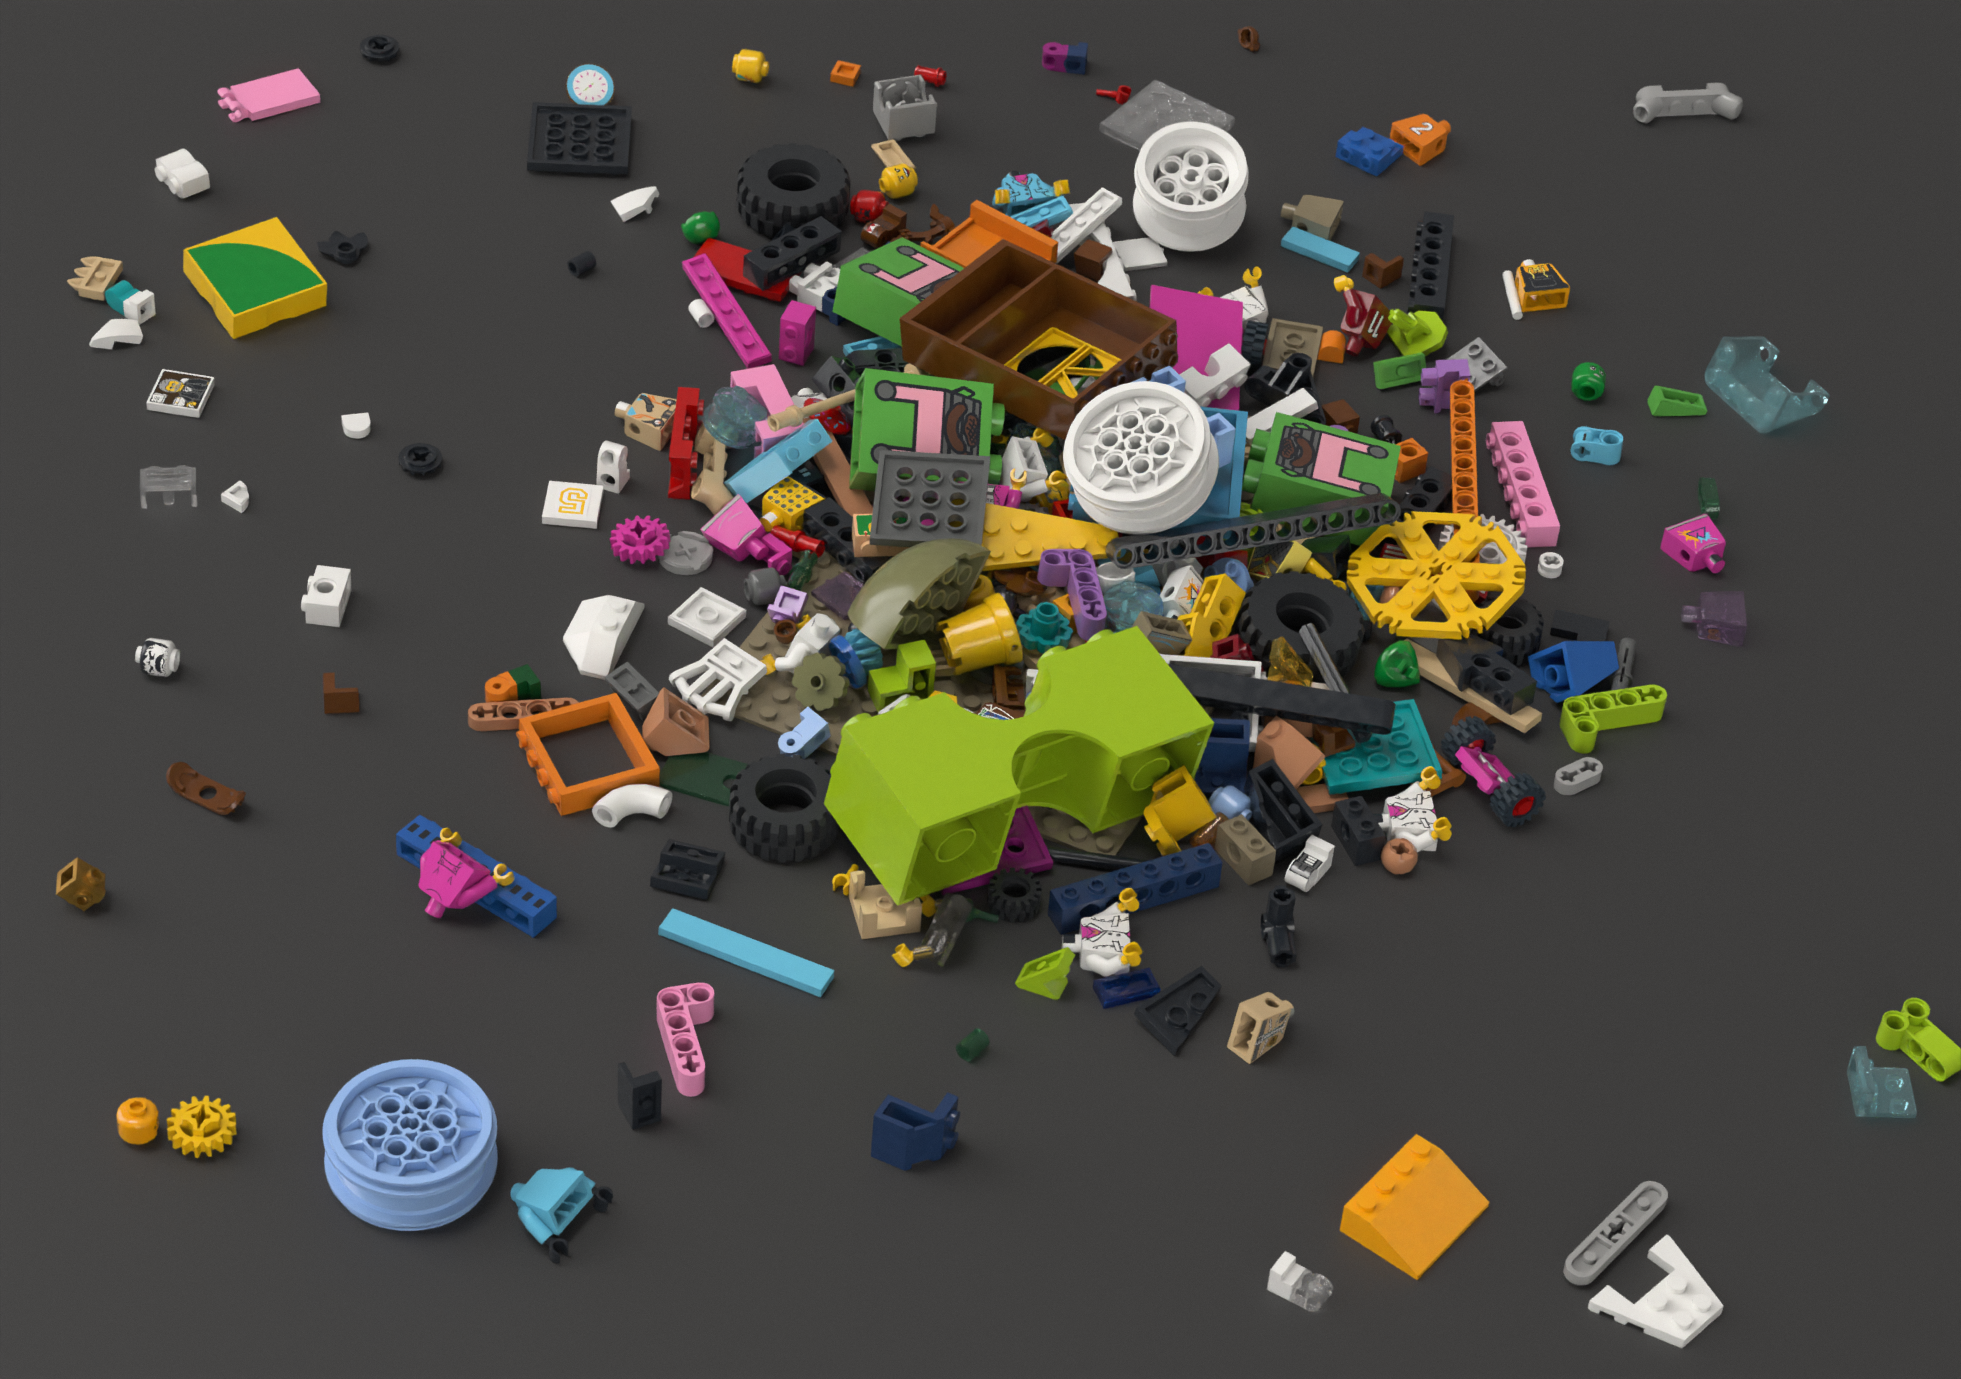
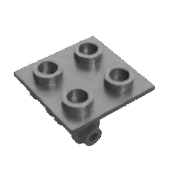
M1479 337L1447 359L1468 360L1470 383L1474 386V392L1488 382L1491 385L1500 386L1504 382L1502 372L1508 369Z

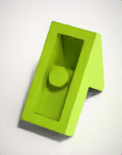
M1069 947L1025 963L1015 985L1018 988L1058 1000L1068 983L1066 975L1070 971V965L1075 954Z

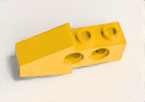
M1225 573L1205 577L1190 614L1178 617L1177 620L1183 621L1192 638L1191 643L1178 656L1210 658V655L1213 654L1212 642L1227 638L1230 634L1246 592Z

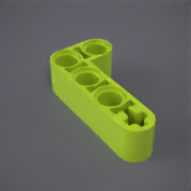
M1645 685L1572 696L1563 703L1559 725L1572 750L1581 754H1587L1594 750L1597 733L1600 730L1659 721L1663 715L1667 692L1658 685Z

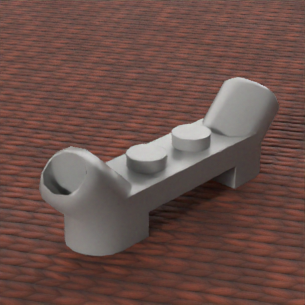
M1707 83L1706 89L1663 91L1661 85L1647 86L1638 91L1636 95L1637 103L1633 108V114L1643 124H1647L1655 117L1704 114H1719L1733 120L1739 116L1743 107V100L1741 97L1730 93L1727 86L1723 83Z

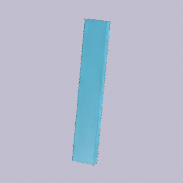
M673 908L659 926L660 936L818 997L823 995L834 978V970Z

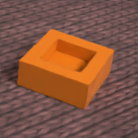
M838 60L830 74V82L853 87L860 75L861 65Z

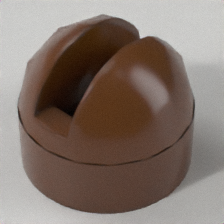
M781 620L774 626L775 637L781 644H790L797 634L795 623L791 620ZM785 630L787 635H783L781 632Z

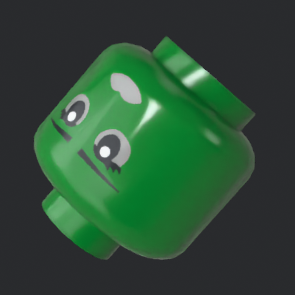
M1592 362L1579 364L1572 373L1571 390L1573 394L1585 401H1592L1602 396L1606 383L1604 369Z

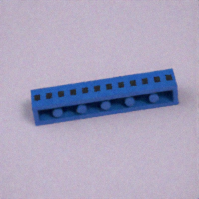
M418 815L396 834L397 855L420 869L421 856L431 847L433 841H441L440 832L443 828L436 822ZM463 840L461 845L457 847L491 871L489 874L491 876L494 875L496 865L504 864ZM507 867V871L501 874V876H505L508 872H513L514 881L507 886L497 883L496 889L475 903L534 938L557 918V897L549 890L541 888L527 877L521 876Z

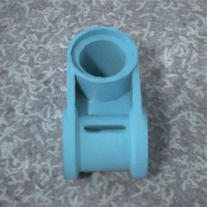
M1587 426L1579 427L1574 431V443L1570 449L1573 458L1579 461L1596 462L1605 465L1619 463L1623 445L1621 433L1614 430L1595 429ZM1584 434H1586V440H1585V441L1583 440ZM1582 447H1585L1584 453L1581 454Z

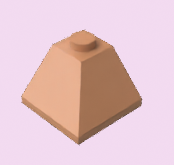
M663 687L642 725V738L650 750L658 751L664 756L704 753L710 749L709 719L706 715Z
M1275 716L1257 736L1253 769L1273 759L1295 789H1297L1326 756L1293 726Z

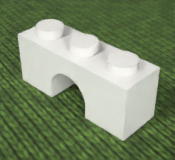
M1227 344L1211 354L1204 370L1209 376L1200 374L1193 366L1179 374L1186 381L1184 393L1190 396L1199 406L1207 407L1215 398L1221 399L1224 397L1229 389L1234 386L1240 387L1248 377L1246 374L1251 364L1236 349Z

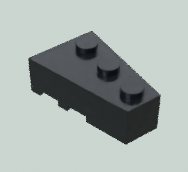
M1273 759L1249 771L1244 791L1251 800L1250 810L1253 812L1252 816L1257 831L1276 850L1274 862L1276 864L1303 850L1306 846V841L1311 835L1319 837L1323 824Z

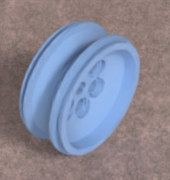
M408 1059L391 1061L369 1068L352 1078L342 1087L326 1112L323 1122V1143L325 1148V1174L329 1186L339 1201L352 1214L378 1227L399 1231H417L435 1228L452 1222L470 1211L481 1200L495 1177L498 1154L496 1146L497 1120L494 1108L486 1094L475 1081L463 1072L442 1063Z

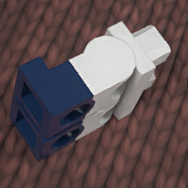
M825 262L820 267L811 263L804 271V279L797 275L790 279L789 291L798 295V302L815 306L817 310L829 316V322L837 326L846 319L833 312L840 274L839 268H832V264L829 262Z

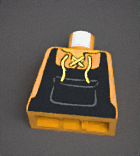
M1531 259L1521 263L1520 267L1517 268L1515 286L1522 312L1565 308L1567 306L1570 286L1552 264L1536 265Z

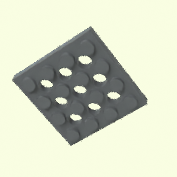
M880 450L870 530V545L912 547L931 540L954 538L969 540L982 546L990 456ZM901 474H910L912 476L908 480L898 478ZM930 475H936L940 479L932 482L926 478ZM957 477H964L967 479V481L964 483H957L954 481V479ZM902 495L910 498L905 502L896 500L898 496ZM928 497L937 499L932 504L926 503L923 500ZM954 499H962L965 501V503L962 505H954L951 503V501H953ZM896 518H905L907 522H905L904 524H896L893 522V520H895ZM926 519H931L935 522L930 526L921 524ZM952 521H960L961 523H963V525L960 527H951L949 523Z

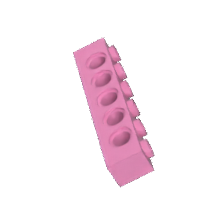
M1523 421L1492 422L1490 433L1486 435L1487 449H1491L1493 466H1497L1498 481L1504 486L1505 501H1509L1511 518L1516 521V531H1521V537L1526 539L1525 545H1527V548L1556 546L1560 524Z

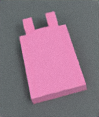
M299 68L231 86V90L228 88H220L218 90L221 98H225L218 101L221 108H230L232 111H236L228 114L232 122H239L248 117L251 121L320 103V94Z

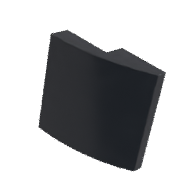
M669 839L660 852V861L651 875L650 887L707 900L721 870L725 852Z

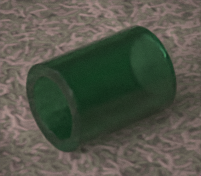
M976 1028L956 1045V1052L964 1061L970 1062L990 1044L989 1037L983 1030Z

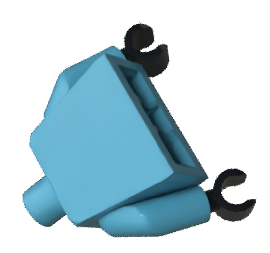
M575 1168L538 1170L526 1184L516 1183L511 1190V1199L516 1202L519 1209L518 1217L541 1245L545 1243L549 1247L548 1257L551 1262L556 1264L560 1263V1255L555 1250H561L567 1256L568 1243L562 1238L554 1239L552 1235H559L592 1197H594L593 1207L600 1212H605L608 1203H612L613 1199L612 1189L607 1186L595 1187V1182L586 1177L583 1171H578Z

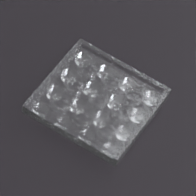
M1154 80L1100 123L1099 131L1140 151L1150 136L1166 126L1180 122H1202L1227 132L1234 126L1235 117L1182 91H1178L1163 82Z

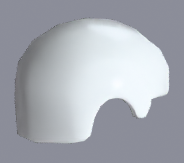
M1113 562L1104 563L1098 568L1096 567L1103 595L1119 597L1130 592L1135 582L1133 568L1120 569Z

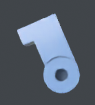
M809 707L800 713L801 723L793 731L786 732L779 738L780 754H785L788 757H793V754L805 759L831 736L828 722Z

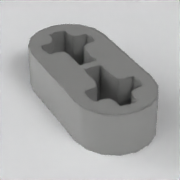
M1585 757L1557 770L1553 783L1554 789L1563 795H1573L1587 789L1600 781L1603 765L1592 757Z

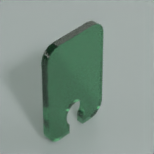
M708 752L669 756L660 772L659 784L672 791L729 806L730 788L725 787L723 782L727 779H735L736 775L742 769H745L748 764Z

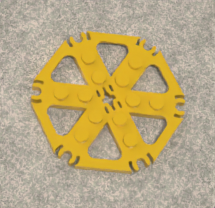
M1411 511V516L1408 513H1404V522L1395 521L1391 525H1381L1349 557L1347 570L1348 586L1372 623L1375 624L1377 621L1378 628H1382L1385 624H1390L1389 633H1396V636L1462 640V635L1465 638H1469V628H1475L1481 634L1483 633V625L1487 631L1524 593L1526 565L1498 525L1495 529L1493 522H1490L1487 526H1482V517L1478 516L1475 518V514ZM1427 523L1456 524L1460 526V530L1438 551L1424 531L1423 526ZM1391 537L1395 539L1407 559L1374 558L1370 555V552L1384 538ZM1491 542L1497 544L1507 559L1502 564L1469 563L1486 544ZM1365 585L1399 586L1403 588L1389 602L1382 604L1375 601ZM1465 590L1497 591L1503 593L1488 608L1480 609L1474 605ZM1433 598L1448 619L1444 623L1413 620Z

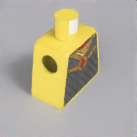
M1297 541L1254 547L1247 570L1249 575L1257 581L1265 577L1270 578L1271 575L1280 572L1282 574L1290 571H1299L1301 573L1312 552Z

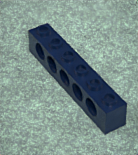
M1210 843L1055 888L1050 890L1048 916L1060 935L1080 929L1082 918L1092 917L1101 913L1115 902L1121 903L1119 895L1126 888H1132L1137 894L1136 898L1139 901V908L1133 912L1126 909L1125 914L1135 913L1219 887L1223 862Z

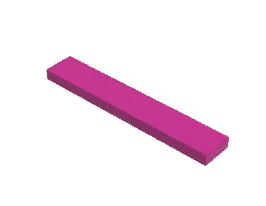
M706 253L682 261L683 270L713 313L716 321L746 368H755L771 362V353Z

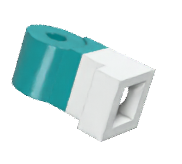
M122 280L105 291V299L109 306L126 318L137 320L139 325L156 314L154 293L147 289L141 292L136 288L134 289L129 282Z

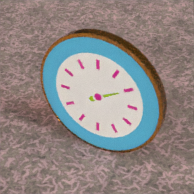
M587 63L575 67L569 73L565 89L568 98L573 104L608 105L613 98L615 85L612 76L606 69L596 64Z

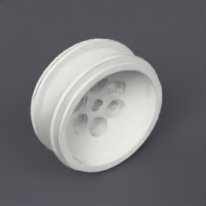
M1141 381L1122 384L1096 396L1078 413L1072 422L1063 450L1064 468L1083 510L1104 527L1133 535L1161 532L1187 520L1208 498L1219 469L1218 448L1201 407L1184 392L1158 382Z

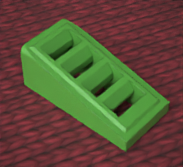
M1654 386L1647 401L1653 416L1706 415L1707 413L1702 395Z

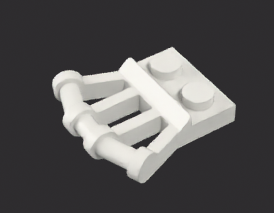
M724 638L699 661L674 671L669 676V681L673 687L678 688L682 695V700L689 705H695L702 714L710 713L722 716L723 720L732 721L742 695L748 694V689L767 673V667ZM705 672L692 685H688L687 679ZM716 678L720 680L704 697L699 695ZM729 689H733L726 705L715 703Z

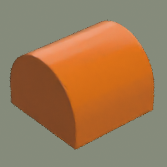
M1335 330L1325 332L1321 336L1317 360L1343 364L1346 347L1345 336Z

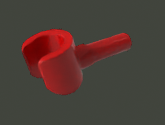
M1122 85L1119 86L1118 91L1097 89L1096 95L1115 98L1117 103L1125 104L1132 90L1130 87Z

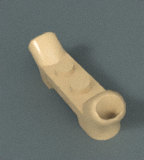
M705 420L697 432L694 451L704 454L703 471L692 485L691 497L704 503L716 515L734 498L733 494L723 484L727 471L724 470V464L728 453L725 450L733 448L737 444L739 432L732 423L716 425Z

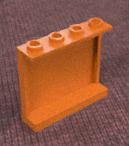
M976 200L970 206V217L933 246L922 241L921 247L965 268L1002 239L1056 263L1059 242Z

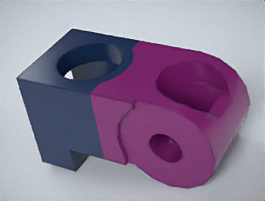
M1055 42L1046 43L1042 51V66L1051 71L1085 75L1088 43L1079 42L1078 46L1061 45Z

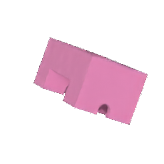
M774 364L731 372L730 389L732 392L737 391V395L730 396V415L737 429L755 426L756 442L762 441L761 446L754 447L755 459L804 423L802 422L797 427L788 426L776 432L769 428L768 416L785 411L787 407L794 405Z

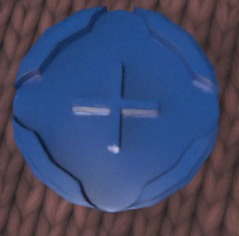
M841 635L830 639L828 645L831 656L838 657L840 662L846 666V673L843 676L849 679V685L854 689L865 685L867 677L864 668L849 642Z

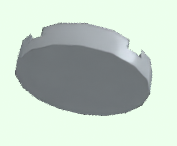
M682 531L673 537L670 534V548L664 549L663 556L658 555L660 564L666 570L680 575H692L706 570L711 565L713 547L704 536L695 532Z

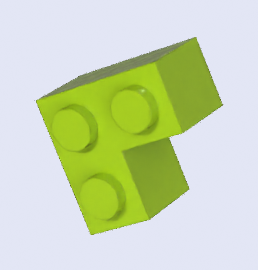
M925 640L898 645L896 665L869 670L867 691L877 712H880L905 694L918 696L923 700L933 693L936 662Z

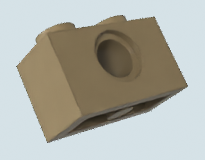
M1242 814L1218 824L1215 850L1248 886L1273 875L1276 850Z

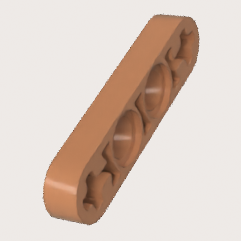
M551 698L478 703L468 709L469 727L476 731L519 729V719L532 716L531 713L534 711L546 712L579 702L573 698ZM515 713L517 716L514 718H506L503 716V714Z

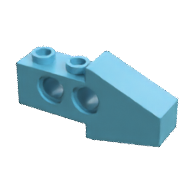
M818 419L808 420L768 451L761 453L725 481L724 484L734 497L739 494L748 503L792 474L793 470L833 441Z

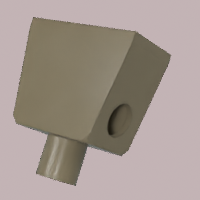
M1303 195L1298 206L1284 203L1281 217L1293 220L1292 227L1331 241L1341 222L1344 201Z

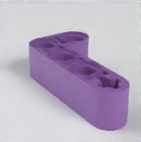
M1048 549L1043 551L1040 557L1037 579L1045 586L1067 587L1078 634L1082 639L1088 641L1093 635L1104 630L1107 615L1093 556L1083 549Z

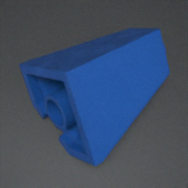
M1564 641L1528 656L1531 676L1537 680L1536 686L1551 694L1550 698L1556 703H1562L1569 697L1581 695L1619 669L1614 641Z

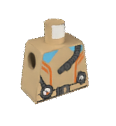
M642 393L632 405L620 401L616 406L615 416L625 419V434L628 437L661 451L672 436L677 399Z

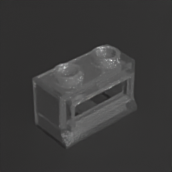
M180 465L174 468L152 466L140 469L141 508H147L146 492L162 491L164 504L172 505L174 504V491L190 490L192 507H197L196 467Z

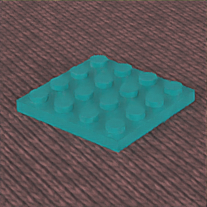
M1414 699L1394 702L1396 707L1391 734L1380 735L1372 733L1369 741L1360 744L1356 741L1352 731L1348 730L1355 740V747L1324 758L1326 765L1322 767L1323 779L1329 795L1393 785L1397 786L1416 781L1421 782L1423 781L1421 772L1428 766L1434 767L1438 777L1442 779V768ZM1308 737L1309 741L1317 746L1313 737Z

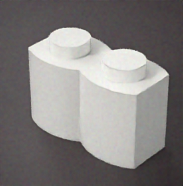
M180 149L156 159L157 167H155V173L157 178L161 182L164 181L169 186L171 192L177 194L180 198H186L210 188L207 170L200 162L195 161L186 149Z

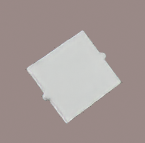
M1150 237L1115 242L1118 258H1122L1125 271L1167 266L1168 262L1163 254L1164 249L1160 248L1159 244Z

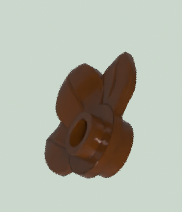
M1029 566L1011 568V571L996 569L993 571L995 578L1000 583L1006 585V589L1013 593L1037 596L1046 592L1047 586L1041 584L1037 579L1038 572Z

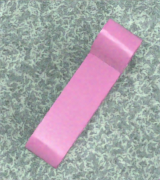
M706 983L668 987L662 989L657 995V1023L678 1091L688 1097L699 1095L705 1088V1061L693 1025L706 1023L714 1016V989Z

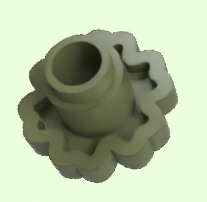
M814 653L805 656L803 666L795 667L792 684L798 688L795 694L796 699L804 707H815L818 711L836 708L838 706V698H844L847 695V688L850 683L849 679L843 676L846 666L840 662L838 657L826 656L824 653Z

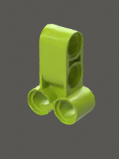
M1918 998L1907 999L1903 1004L1901 1012L1890 1010L1883 1015L1876 1034V1042L1886 1050H1897L1900 1048L1933 1079L1940 1082L1944 1081L1961 1070V1048L1928 1020L1930 1007L1925 1001Z

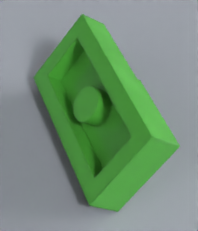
M1416 353L1373 362L1376 388L1384 389L1421 381V369L1426 368L1425 354Z

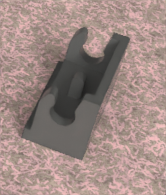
M626 662L604 678L609 684L610 689L622 696L639 713L641 720L644 722L659 692Z

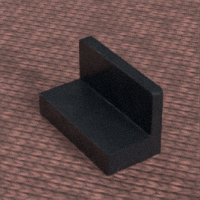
M618 1063V1105L631 1129L634 1130L661 1121L662 1078L658 1071L633 1078L626 1063Z

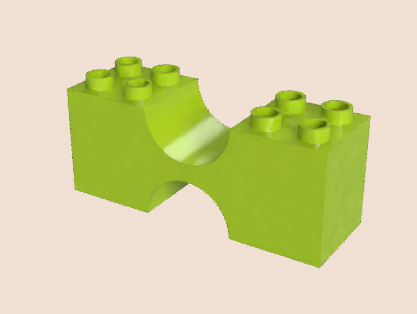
M1138 626L1117 633H1113L1111 630H1102L1093 635L1085 644L1068 650L1064 646H1056L1046 651L1037 662L1038 673L1032 692L1025 700L1024 706L1026 711L1024 717L1000 720L982 717L960 707L943 692L923 700L918 696H911L899 702L891 711L871 717L868 713H861L845 723L841 730L842 738L837 757L830 770L831 779L824 805L897 906L996 870L1017 808L1043 806L1057 809L1075 817L1088 827L1092 833L1144 815V809L1150 805L1154 794L1152 790L1154 782L1185 765L1194 779L1214 722Z

